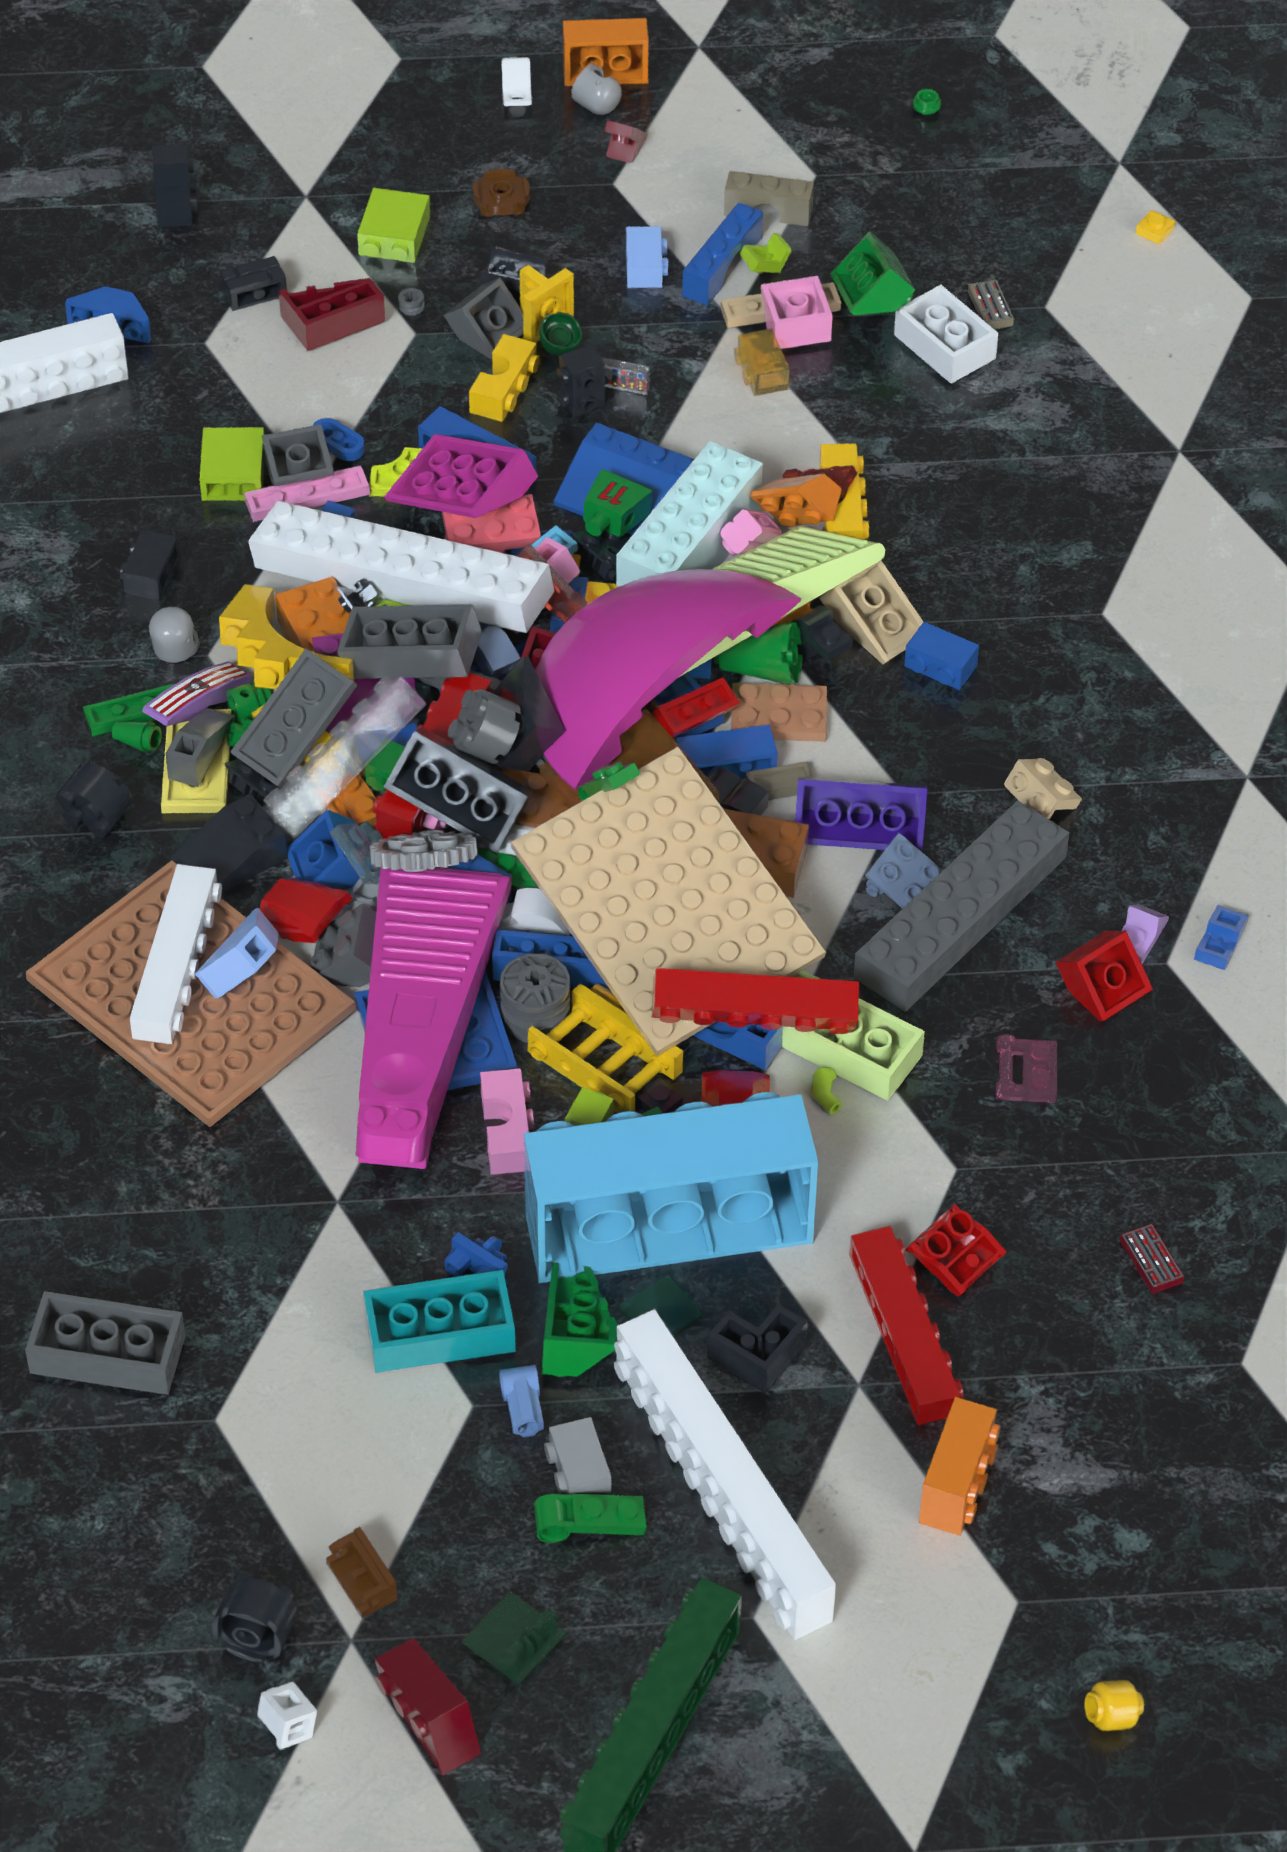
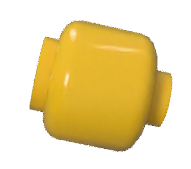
M1127 1680L1098 1682L1092 1687L1085 1698V1712L1088 1720L1104 1731L1132 1728L1137 1723L1139 1715L1142 1714L1144 1709L1142 1695Z

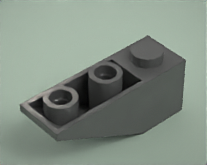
M205 708L179 729L165 753L168 779L198 787L225 739L231 724L234 722L235 716Z

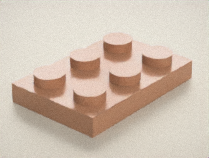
M733 683L732 691L740 704L732 710L731 730L770 725L774 740L826 742L827 686Z

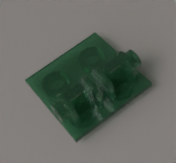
M509 1591L462 1640V1644L519 1685L564 1638L567 1632L555 1624L558 1617L552 1610L547 1609L545 1612H538Z

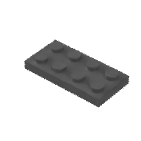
M305 648L230 753L282 789L352 694L357 684Z

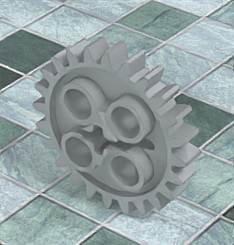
M427 830L419 833L414 832L412 835L400 834L398 836H390L388 839H380L379 842H373V845H370L371 864H375V867H382V869H403L407 872L459 865V862H468V859H475V856H477L476 837L465 835V833L455 834L454 831L444 833L441 830Z

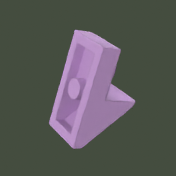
M1137 904L1129 906L1126 924L1121 931H1127L1139 960L1143 964L1168 922L1169 916Z

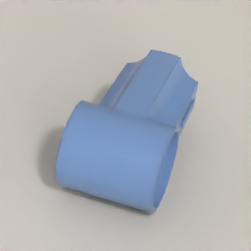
M529 1365L499 1370L504 1402L507 1401L513 1434H519L522 1437L534 1436L538 1431L544 1429L538 1398L540 1396L536 1366Z

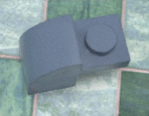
M496 625L481 630L482 633L471 666L478 664L483 675L499 678L509 673L521 659L506 633Z

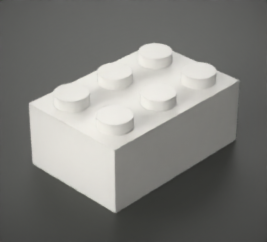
M942 285L935 287L896 310L894 335L950 383L959 380L996 359L998 332Z

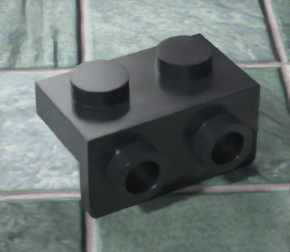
M494 246L491 249L489 265L481 271L480 283L485 284L501 278L507 289L516 290V293L520 295V270L529 265L546 277L548 259L544 256Z

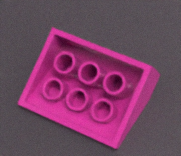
M434 434L386 493L384 498L389 502L477 518L521 498L538 475L523 449Z

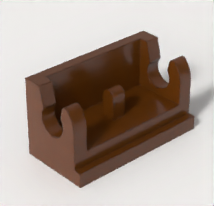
M361 1527L354 1529V1532L336 1540L328 1547L332 1554L326 1558V1564L361 1618L397 1601L396 1581Z

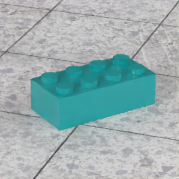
M503 1270L363 1291L365 1319L375 1373L516 1352L515 1326Z

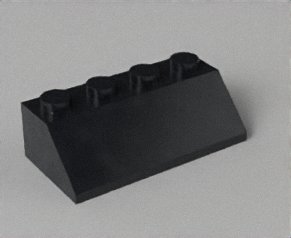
M423 726L413 732L384 785V788L456 830L465 833V835L476 837L477 842L496 853L519 820L534 793L533 790L478 758L456 749L454 744Z

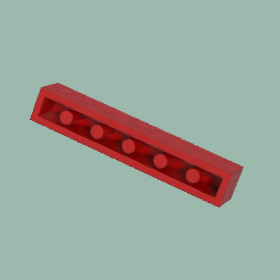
M656 968L653 978L651 1018H659L660 1021L665 1023L693 1020L698 1025L724 1022L728 1026L736 1028L754 1024L761 1025L762 1028L768 1030H777L783 1026L795 1027V1030L800 1032L828 1029L833 1034H846L849 1031H854L858 1022L859 982Z
M891 1226L851 1235L850 1259L917 1425L948 1418L955 1397L964 1399L963 1388L959 1379H953L949 1353L947 1350L942 1351L939 1345L940 1334L937 1324L934 1321L930 1322L928 1318L927 1300L923 1293L918 1294L916 1274L911 1265L907 1266L904 1260L905 1249L901 1238H895Z

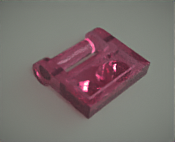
M1008 1034L997 1037L996 1049L1000 1054L999 1082L996 1084V1096L1001 1100L1056 1103L1057 1041L1016 1039ZM1013 1055H1022V1085H1016L1013 1082Z

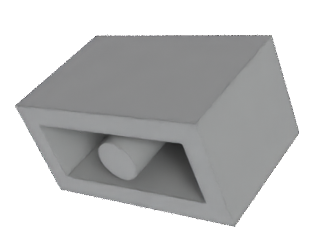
M591 1417L549 1427V1442L544 1443L549 1464L555 1463L558 1471L554 1473L559 1494L611 1495V1474Z

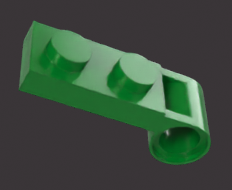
M619 761L611 766L607 764L592 772L591 774L594 778L578 787L579 798L582 802L601 790L604 792L614 790L640 775V772L635 762L623 765Z
M548 1494L539 1497L534 1502L537 1537L543 1542H560L568 1538L570 1533L644 1535L646 1530L643 1496Z

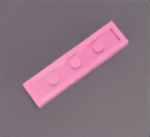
M357 466L335 471L332 476L266 487L245 492L244 495L251 518L255 522L263 520L277 501L314 508L325 505L328 500L336 503L370 495V487L362 467Z

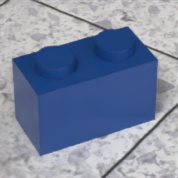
M923 622L906 645L904 666L914 672L921 673L942 684L960 690L977 667L979 645Z

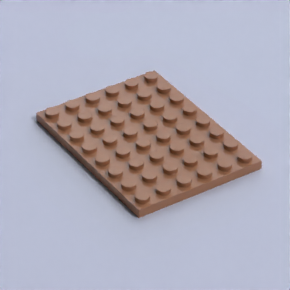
M171 860L27 970L26 978L28 982L206 1125L211 1127L354 1012L356 1006L353 999L277 942L276 951L257 972L217 999L213 997L198 977L196 980L191 979V999L188 1006H183V1026L180 1032H175L172 1044L132 1039L130 1015L177 866ZM221 898L219 903L214 902L213 905L214 921L212 928H207L205 932L207 943L204 954L199 953L198 955L199 969L246 919L245 916Z

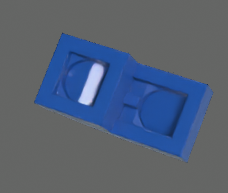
M1217 905L1208 921L1206 932L1196 949L1193 960L1225 970L1245 928L1248 915Z

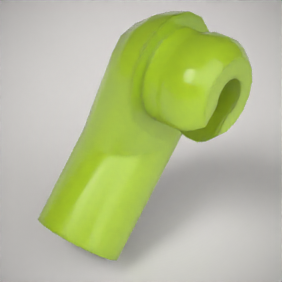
M820 1067L812 1076L811 1096L830 1115H833L842 1107V1102L830 1091L831 1086L834 1084L832 1080H836V1073L831 1068Z

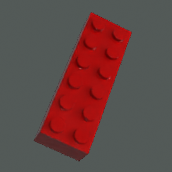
M470 672L468 677L446 678L442 684L438 701L431 703L427 712L426 722L424 725L420 724L417 729L423 726L454 744L453 739L448 737V729L452 721L458 718L462 709L461 702L464 694L468 690L476 691L478 689L491 693V680ZM388 789L383 796L379 795L376 798L373 806V813L376 814V821L373 827V832L376 833V842H379L380 839H388L390 836H398L400 834L412 835L414 832L419 833L428 830L422 826L427 812Z

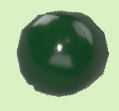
M563 312L547 314L540 323L538 330L540 345L548 353L556 356L576 350L583 337L579 322L572 315Z

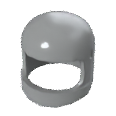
M594 63L589 64L583 69L572 88L573 100L598 115L612 112L617 107L622 95L621 86L618 81L613 77L604 78L603 70Z
M178 607L162 608L150 620L149 633L154 652L159 659L165 662H181L198 651L200 645L198 635L193 629L194 625L191 616L185 610Z

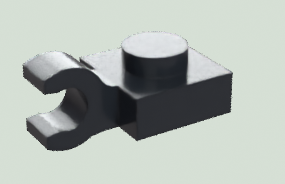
M635 1064L627 1070L626 1074L631 1078L625 1084L643 1068ZM660 1077L653 1082L649 1081L635 1095V1104L644 1112L659 1107L663 1114L672 1113L683 1103V1096Z

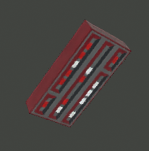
M1153 1224L1121 1234L1120 1242L1151 1294L1183 1283V1273Z

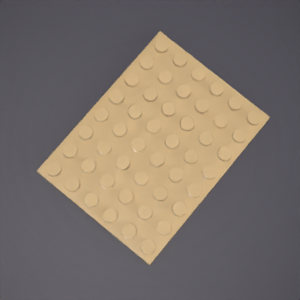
M679 747L638 769L640 775L620 787L607 792L599 791L511 842V848L656 1056L709 1026L695 1024L693 1020L665 1023L660 1021L659 1018H651L653 978L656 968L792 977L824 958L826 951Z

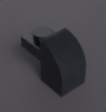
M816 606L790 622L797 623L802 644L797 645L798 652L807 660L819 653L829 661L852 648L853 639L833 621V611L825 606Z

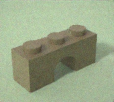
M729 171L725 186L724 216H727L738 202L752 208L759 204H770L779 210L780 223L808 226L813 208L814 182Z

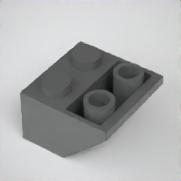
M361 904L330 922L318 936L319 939L316 942L314 956L311 960V968L333 985L362 987L369 983L376 912L365 904Z

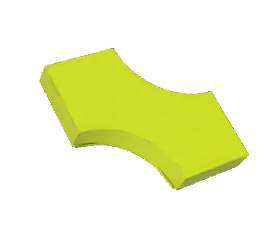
M405 447L400 457L393 462L373 466L369 481V496L384 497L423 448Z

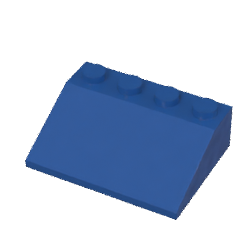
M596 422L583 439L554 499V505L583 516L585 498L601 469H604L653 490L652 512L694 459ZM644 518L636 526L630 529L627 533L633 535L636 532V530L640 527V525L645 521L646 518Z

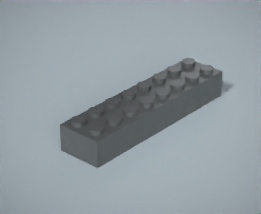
M1017 800L855 953L854 978L906 1012L1066 858L1069 832Z

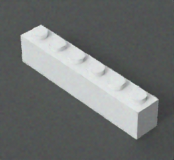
M181 864L176 866L130 1015L132 1039L172 1044L175 1032H180L184 1019L182 1009L184 1005H189L191 999L190 982L191 979L196 980L197 978L195 973L199 970L198 955L205 952L207 943L205 932L207 928H212L214 921L213 905L214 902L219 903L221 898L222 884L217 883L216 869Z

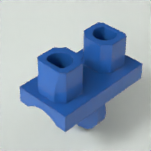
M458 1232L452 1238V1250L444 1260L445 1270L454 1277L461 1276L467 1269L474 1272V1274L503 1270L505 1277L508 1265L504 1262L506 1255L500 1252L502 1241L492 1236L486 1242L480 1238L473 1242Z

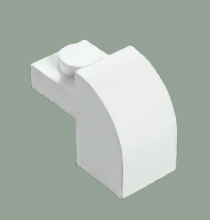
M538 888L517 890L514 902L506 904L498 930L528 931L531 933L565 936L570 934V931Z

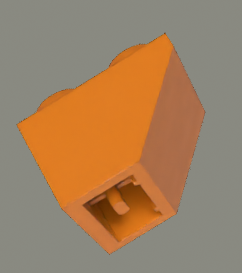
M817 474L776 479L751 491L750 497L764 511L774 516L783 526L795 527L799 524L808 523L816 525L820 522L833 521L842 488L827 475Z

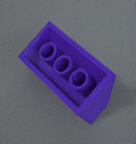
M799 776L795 822L809 825L808 845L885 850L895 836L900 833L923 853L927 786Z

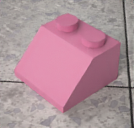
M818 276L761 284L766 326L774 350L831 341L832 313Z

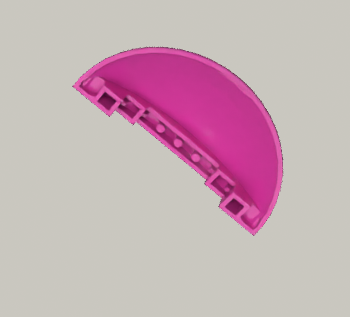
M689 569L651 575L628 582L596 598L579 610L561 627L543 652L536 668V673L565 730L554 744L544 752L546 760L561 779L577 791L579 786L585 784L593 777L592 772L609 764L622 753L619 736L642 717V707L723 639L728 637L734 640L745 630L758 638L801 602V598L779 585L758 577L713 569Z

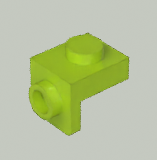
M773 233L766 246L744 245L740 255L747 263L748 268L756 273H780L791 253V247L779 233Z

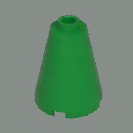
M790 622L771 626L758 638L751 635L714 657V662L719 664L722 671L787 685L798 683L802 670V655H798L797 645L802 644L797 623Z

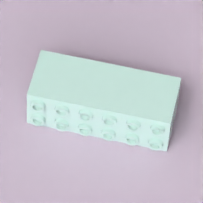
M709 441L618 552L616 588L628 582L660 573L689 569H713L721 565L730 553L722 544L724 539L720 535V530L728 522H734L733 518L743 509L761 512L760 505L750 495L751 491L762 487L763 463Z

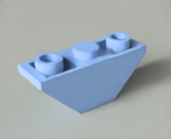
M259 908L254 909L201 966L195 975L215 999L221 997L257 972L276 951L278 931Z

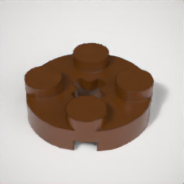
M510 169L489 170L484 173V178L479 181L476 179L473 184L474 203L480 208V213L487 217L493 215H520L525 211V206L530 199L528 180L524 176L523 180L517 177L516 171Z

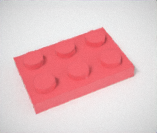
M532 494L523 495L521 498L477 518L442 512L448 541L491 551L529 547L541 538Z

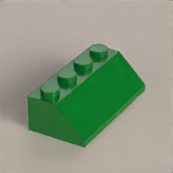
M870 231L830 273L849 311L853 315L895 312L900 306H905L911 300L915 291L895 253Z

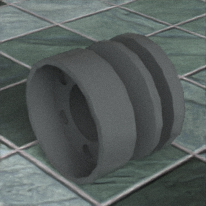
M530 953L516 957L505 966L500 978L501 1019L505 1030L514 1038L528 1043V1029L531 1026L546 1035L570 1014V976L566 967L559 960L546 954Z

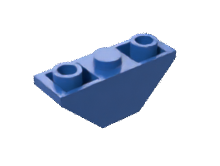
M105 286L69 298L65 302L68 324L113 313L123 338L150 343L151 341L149 317L132 292Z

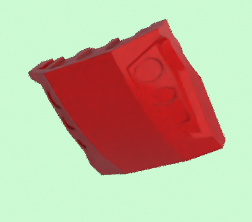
M281 878L261 900L260 911L278 931L281 939H288L292 942L316 943L319 939L318 936L346 903H350L352 897L346 891L333 889L319 883L302 881L299 878Z
M727 1070L702 1073L701 1102L708 1103L712 1107L743 1103L752 1095L770 1092V1075L754 1071Z
M956 1204L931 1224L905 1249L907 1252H912L931 1273L939 1278L958 1297L1007 1253L983 1225L973 1220L967 1212L961 1210Z

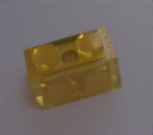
M767 329L738 335V347L734 348L735 362L737 365L742 366L745 385H750L754 396L788 390L789 367L773 330Z

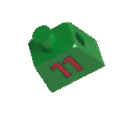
M601 469L584 501L583 520L586 523V530L593 536H600L603 531L617 537L623 536L651 513L653 490Z

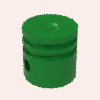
M252 681L251 684L246 683L226 690L229 709H231L232 715L235 716L234 721L240 724L241 717L254 720L252 712L263 706L272 695L269 688L255 687V681Z

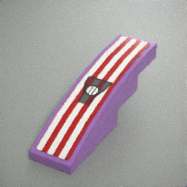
M229 661L210 666L166 689L147 703L142 712L165 726L190 721L208 706L226 702V690L250 683L252 675Z

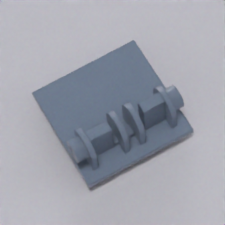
M898 833L865 875L869 879L866 883V891L873 897L885 893L903 909L943 870L903 835Z

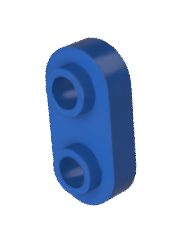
M322 418L314 422L312 426L322 425L329 453L344 461H354L362 457L364 454V439L360 434L332 418Z

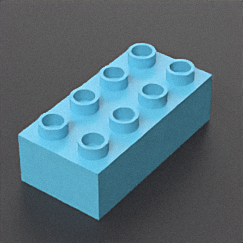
M762 1092L750 1096L743 1103L715 1107L705 1102H691L681 1106L672 1113L644 1117L637 1112H621L613 1115L606 1122L574 1126L564 1121H556L545 1124L537 1132L524 1133L525 1213L539 1283L550 1282L552 1262L559 1263L558 1278H564L585 1272L583 1266L591 1267L594 1275L813 1243L818 1158L801 1094L780 1097L776 1093Z

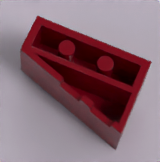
M371 278L336 282L334 287L316 289L315 285L306 286V291L288 293V289L279 290L280 316L307 351L385 321L384 295Z

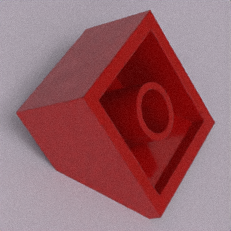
M1104 931L1055 962L1068 991L1099 1021L1106 1020L1153 990L1127 931Z

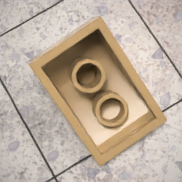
M881 560L825 592L820 597L824 606L833 611L835 622L882 664L905 651L907 643L923 623V620Z

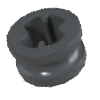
M408 288L399 293V309L402 313L417 315L423 312L425 302L424 294L421 290Z

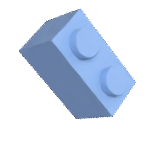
M626 227L627 288L662 287V276L668 275V258H662V256H667V238H661V227Z

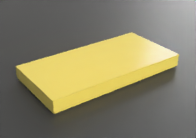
M212 709L232 715L231 709ZM189 721L167 726L165 753L178 730ZM227 735L198 787L168 779L165 755L161 799L162 813H218L223 807L227 806V775L229 769L225 766V763L229 762L230 746L227 745Z

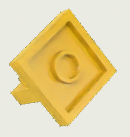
M529 265L520 270V309L523 312L524 340L531 342L539 340V325L547 314L563 312L574 317V275L568 269L561 270L549 279Z

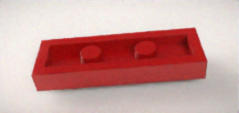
M723 677L658 706L652 712V715L666 737L671 739L734 710L740 702Z

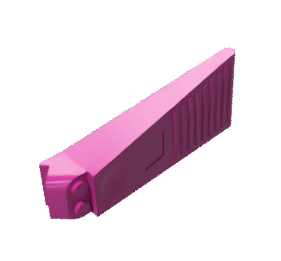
M381 867L359 1088L360 1106L357 1118L355 1152L358 1162L420 1169L427 1168L432 1137L491 954L496 929L499 928L509 897L512 877L497 873L444 868L407 872L403 869L391 870V868L382 869Z

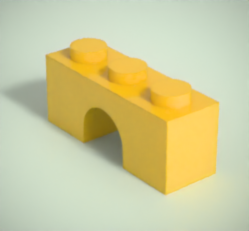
M506 334L502 335L492 352L494 375L480 372L469 390L470 413L501 422L504 421L508 412L514 410L519 393H523L526 390L529 376L538 369L540 358L536 356L535 342Z

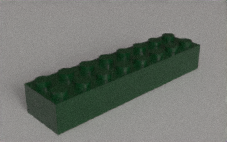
M702 1577L695 1589H688L681 1604V1609H683L678 1619L673 1617L668 1623L664 1634L665 1642L661 1648L655 1647L647 1663V1668L649 1669L644 1678L639 1676L636 1679L630 1692V1698L632 1699L627 1708L621 1707L618 1710L612 1726L615 1729L609 1739L604 1737L601 1740L595 1753L596 1762L592 1769L586 1768L583 1771L577 1785L579 1790L574 1800L568 1799L561 1810L559 1820L562 1821L560 1838L563 1839V1852H617L740 1634L742 1595Z

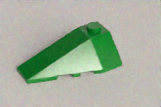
M552 1262L544 1334L542 1374L557 1377H578L615 1351L614 1343L616 1342L617 1322L614 1317L610 1316L608 1303L605 1298L601 1297L598 1290V1281L592 1268L589 1266H583L585 1272L577 1273L572 1277L558 1278L559 1263Z

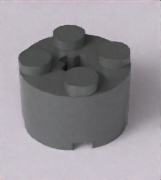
M483 689L476 691L468 690L462 698V709L458 718L453 720L449 726L448 737L453 739L456 749L488 763L495 764L499 762L495 758L499 754L505 756L515 741L520 722L515 721V712L521 714L520 707L514 702Z

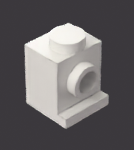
M294 1682L273 1687L261 1693L257 1715L276 1737V1745L279 1749L312 1738L317 1710Z

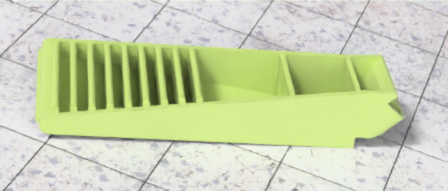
M798 526L713 568V570L732 571L758 577L779 585L799 596L801 602L784 615L786 616L882 560L885 555V548L880 543ZM745 630L734 640L726 637L682 675L752 634Z

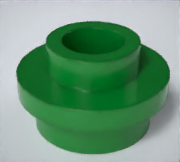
M923 89L914 97L913 107L916 111L929 115L940 109L941 100L936 91Z

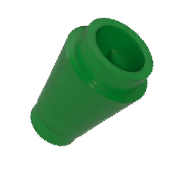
M117 721L112 729V737L114 740L147 753L157 750L161 743L162 731L159 726H155L154 722Z

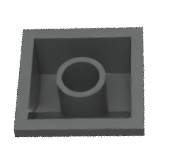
M501 278L481 285L443 315L460 341L488 358H492V352L503 334L517 338L523 334V312Z
M321 424L262 435L264 458L270 481L274 487L334 475Z

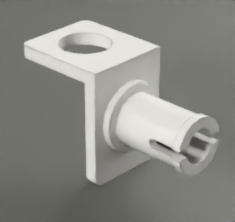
M527 57L503 58L504 106L531 105L530 59ZM513 97H522L523 99H511V98H513Z

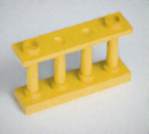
M581 983L572 990L571 1013L548 1034L545 1035L533 1026L528 1029V1052L536 1060L543 1061L580 1087L592 1091H600L614 1098V1112L616 1113L635 1112V1093L657 1073H663L673 1080L682 1073L683 1050L674 1046L656 1056L625 1012ZM580 1022H586L597 1029L572 1052L558 1043ZM606 1039H612L622 1046L598 1069L583 1060ZM631 1056H638L648 1063L624 1086L609 1077Z

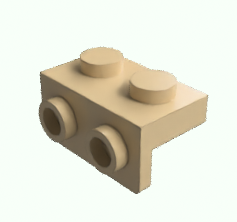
M1043 758L1019 759L1004 783L1005 787L1020 802L1047 819L1051 818L1055 810L1076 809L1082 800L1073 790L1072 784L1062 779L1054 771V766Z

